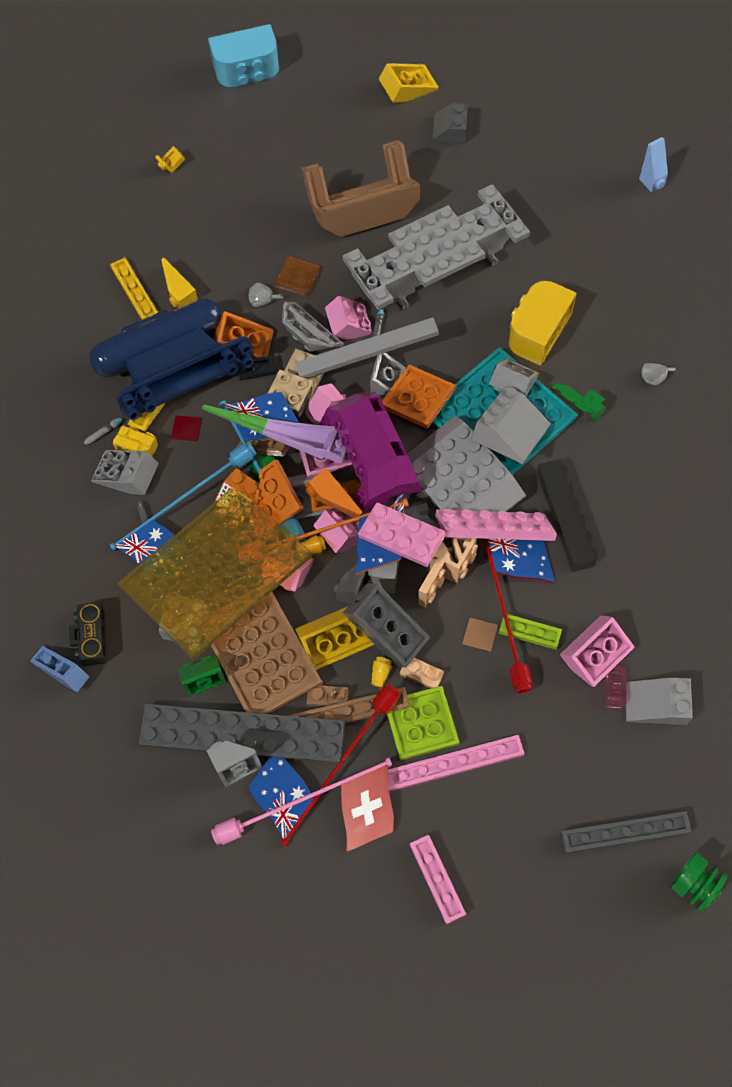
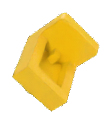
M174 146L163 158L159 155L155 157L159 161V167L164 171L167 169L171 173L185 160L184 156Z

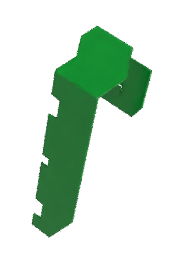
M555 383L551 387L554 390L558 389L561 392L560 395L570 402L573 401L574 405L584 413L586 411L591 414L590 417L595 421L605 412L606 407L601 404L605 398L595 391L590 390L583 397L566 385Z

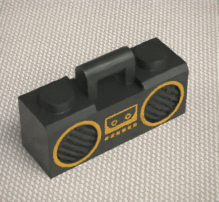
M100 602L78 604L77 612H74V621L78 625L69 626L70 647L78 646L75 649V656L82 666L105 664L107 660L104 608ZM78 631H80V640H77Z

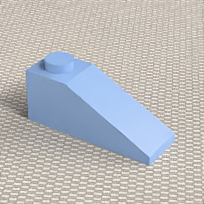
M663 137L648 144L639 178L651 192L663 188L668 176Z

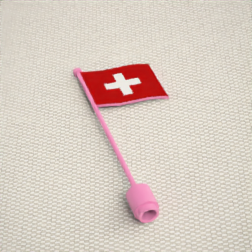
M386 758L385 762L243 823L240 820L236 821L234 817L215 825V828L211 829L214 841L217 845L221 843L224 845L241 838V832H244L243 827L340 785L342 812L347 832L346 852L393 832L394 827L393 810L388 790V767L392 766L390 758Z

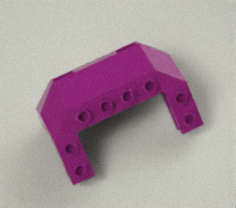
M376 392L354 394L326 409L319 425L334 426L341 438V443L345 447L348 458L354 466L356 476L359 477L361 486L353 499L363 512L361 515L371 512L376 503L385 505L390 496L422 491L406 450Z

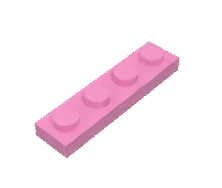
M427 835L410 843L412 852L446 925L466 916L430 836Z

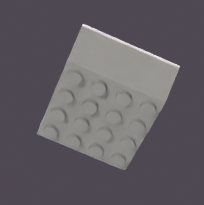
M456 416L407 453L419 480L422 492L438 510L467 509L470 511L507 512L526 497L513 475L488 447L471 440L474 432L463 420Z

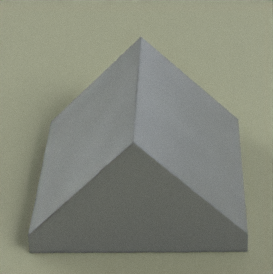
M387 353L377 355L370 380L371 392H376L379 396L385 397L406 367Z

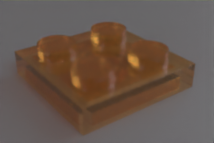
M288 256L275 281V287L308 297L320 271V265Z

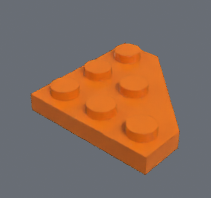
M273 460L260 470L259 489H256L253 503L255 505L254 513L250 518V525L257 539L265 538L304 509L278 460Z

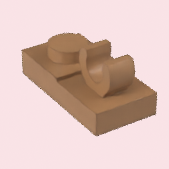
M320 685L307 693L306 704L307 706L325 707L348 701L349 689L347 687Z

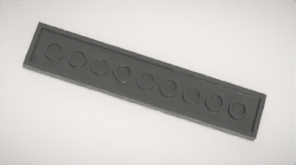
M145 704L139 745L207 751L216 742L229 741L254 749L257 756L339 763L342 757L345 721Z

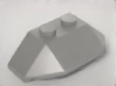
M284 302L282 323L292 334V337L302 342L307 350L311 352L322 351L344 345L341 340L297 303Z

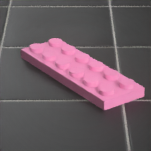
M436 509L435 517L441 530L446 532L445 537L555 541L557 536L546 515L540 512L524 513L519 511L513 513L506 511L489 512L487 510Z

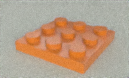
M408 365L384 397L382 403L387 411L428 429L456 390V385L412 365Z

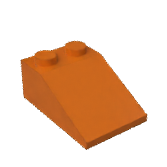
M224 311L213 339L221 343H227L238 337L246 336L251 341L254 359L268 356L274 330Z

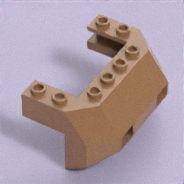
M396 140L382 144L389 178L329 196L322 167L316 163L301 168L310 205L317 222L322 228L339 237H343L404 219L420 200V184L410 178L404 144Z

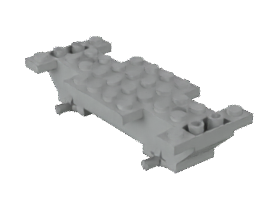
M492 184L478 191V197L484 205L459 217L456 216L449 205L389 233L388 238L395 246L394 248L369 260H366L357 248L344 254L343 261L368 299L373 302L378 310L396 302H399L402 308L405 309V307H409V303L405 298L415 292V287L420 285L426 287L482 259H488L494 266L498 263L494 254L503 249L505 242L509 238L516 243L529 237L530 231Z

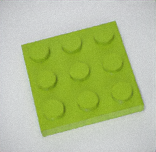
M442 686L407 695L410 708L387 714L400 761L460 744Z

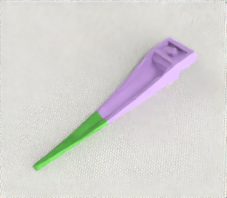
M208 405L202 406V409L322 460L327 458L342 464L346 454V449L342 445L341 438L334 426L280 421L246 415Z

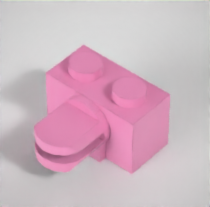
M333 384L318 386L304 413L314 425H319L326 409L346 399V396L340 394Z

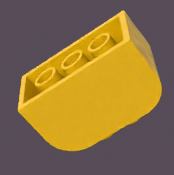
M541 281L534 284L526 295L523 294L521 297L520 306L518 308L515 307L512 312L509 336L510 349L516 355L541 366L572 315L577 293L550 281Z

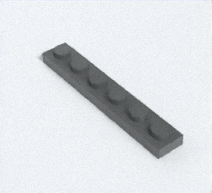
M684 811L565 830L561 832L565 854L686 835L691 833L687 812Z

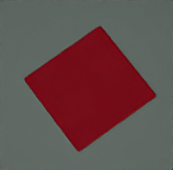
M176 415L171 439L197 442L202 418Z

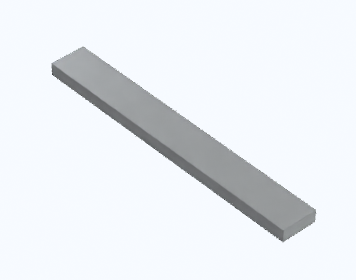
M432 317L295 362L299 376L309 378L437 336L439 331Z

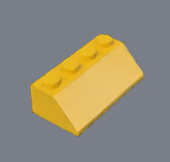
M347 607L295 629L299 641L315 670L374 645L343 614Z

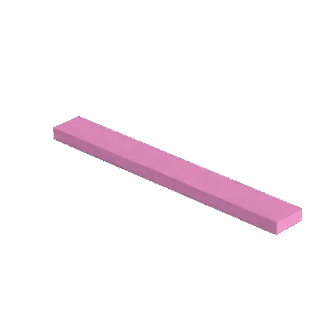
M519 735L388 769V790L392 792L524 756L525 753Z

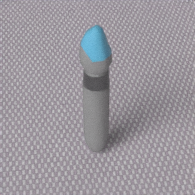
M113 419L110 424L105 425L86 438L84 444H91L113 428H117L123 419Z

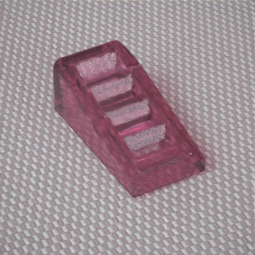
M616 665L605 676L604 706L625 708L626 666ZM610 674H621V676H610Z

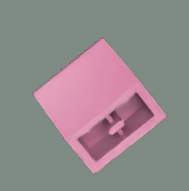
M337 296L325 307L332 333L337 338L350 340L373 333L364 304Z
M335 508L326 509L313 526L317 530L354 517ZM359 521L321 532L320 535L335 553L348 551L357 545Z

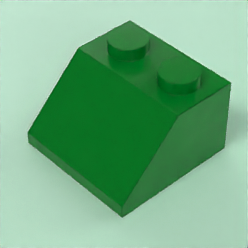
M206 656L200 662L185 664L178 670L181 683L188 697L226 683L216 656Z

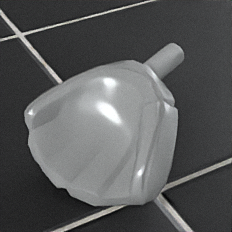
M255 283L250 288L248 294L249 301L253 307H261L271 303L273 299L283 298L282 294L273 295L271 289L262 283Z
M646 363L641 370L642 378H644L646 383L658 385L666 379L668 372H675L676 368H667L662 364Z

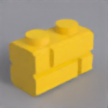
M122 426L118 435L113 440L115 450L146 451L152 457L158 448L156 437L149 432L144 434L132 426Z

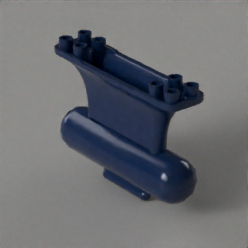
M205 298L196 300L171 312L163 310L124 327L120 334L104 340L92 348L90 364L98 375L105 378L115 377L129 371L132 385L118 393L117 402L124 418L136 420L140 414L144 412L151 413L156 407L166 401L228 374L234 375L238 369L251 367L254 363V355L250 339L246 336H241L227 343H221L212 339L209 334L216 331L222 312L218 304Z

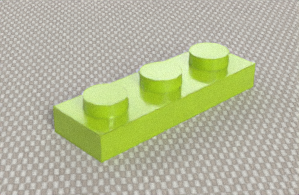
M507 614L513 638L557 650L562 629ZM503 616L499 634L508 636Z

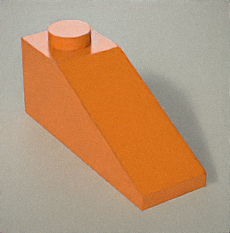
M324 468L305 484L306 492L310 497H315L316 500L352 517H357L363 513L327 468Z

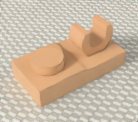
M413 658L406 668L402 667L400 675L432 689L439 686L444 671Z

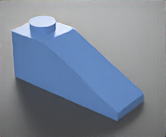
M44 646L30 660L32 664L75 692H78L89 678L77 664Z

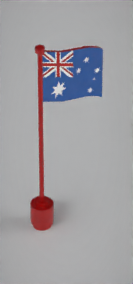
M484 538L515 664L509 669L513 689L516 690L517 694L532 691L533 681L529 666L519 662L497 573L515 578L540 579L555 584L545 543L542 540Z
M388 683L385 687H381L371 702L374 705L372 709L375 712L320 789L327 787L378 713L383 715L384 712L386 714L390 712L399 699L400 692ZM269 757L249 785L253 797L265 812H269L311 793L304 780L285 758ZM321 794L269 816L283 837L280 843L286 847L288 846L289 839Z

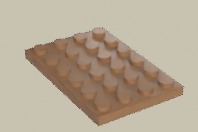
M268 584L261 586L198 621L247 713L270 714L323 684Z

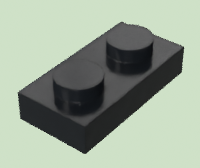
M272 355L254 358V363L251 367L238 369L240 380L275 374Z

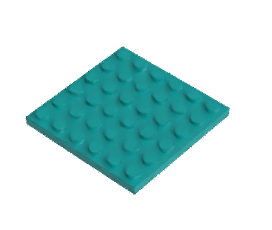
M500 347L455 384L456 390L431 424L439 429L456 416L463 420L474 432L477 421L501 393L489 384L497 364L505 359L516 361ZM537 379L526 398L551 423L547 431L523 464L489 448L512 475L578 418L576 412Z

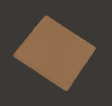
M469 618L462 644L491 652L498 625Z

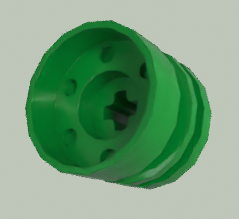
M696 852L679 872L670 889L681 898L688 892H691L692 896L689 904L692 906L700 899L696 909L701 913L718 898L728 875L723 872L715 879L714 877L719 869L714 867L709 872H706L708 860Z

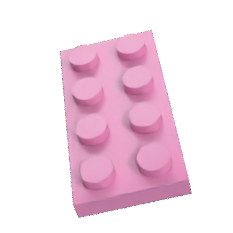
M376 503L358 532V536L370 543L428 567L445 538L446 532L385 505Z

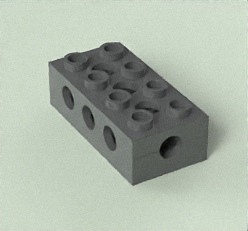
M367 583L343 612L396 666L406 668L430 638L378 584Z

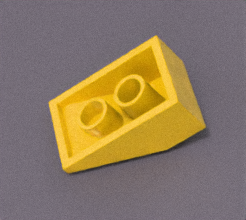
M386 64L379 77L392 102H407L436 91L439 88L425 64Z

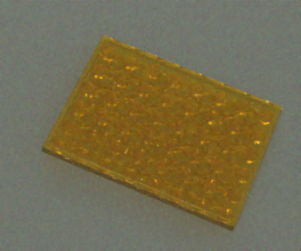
M235 485L117 584L194 660L313 555L310 550Z

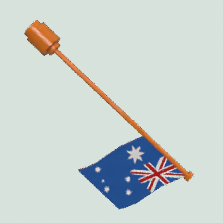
M406 498L403 499V502L388 507L404 513V506H409ZM371 512L268 546L265 543H261L260 540L244 545L241 549H238L239 557L243 564H251L265 559L269 549L359 520V532ZM357 532L358 561L355 575L401 560L402 556L359 538Z

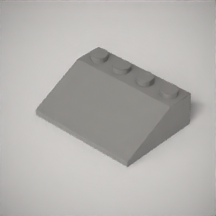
M505 386L477 421L471 440L523 464L551 423L523 393Z

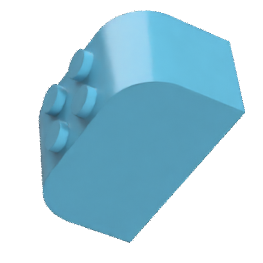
M270 24L208 38L213 67L218 81L224 86L237 87L267 80L274 77L279 70L277 44Z

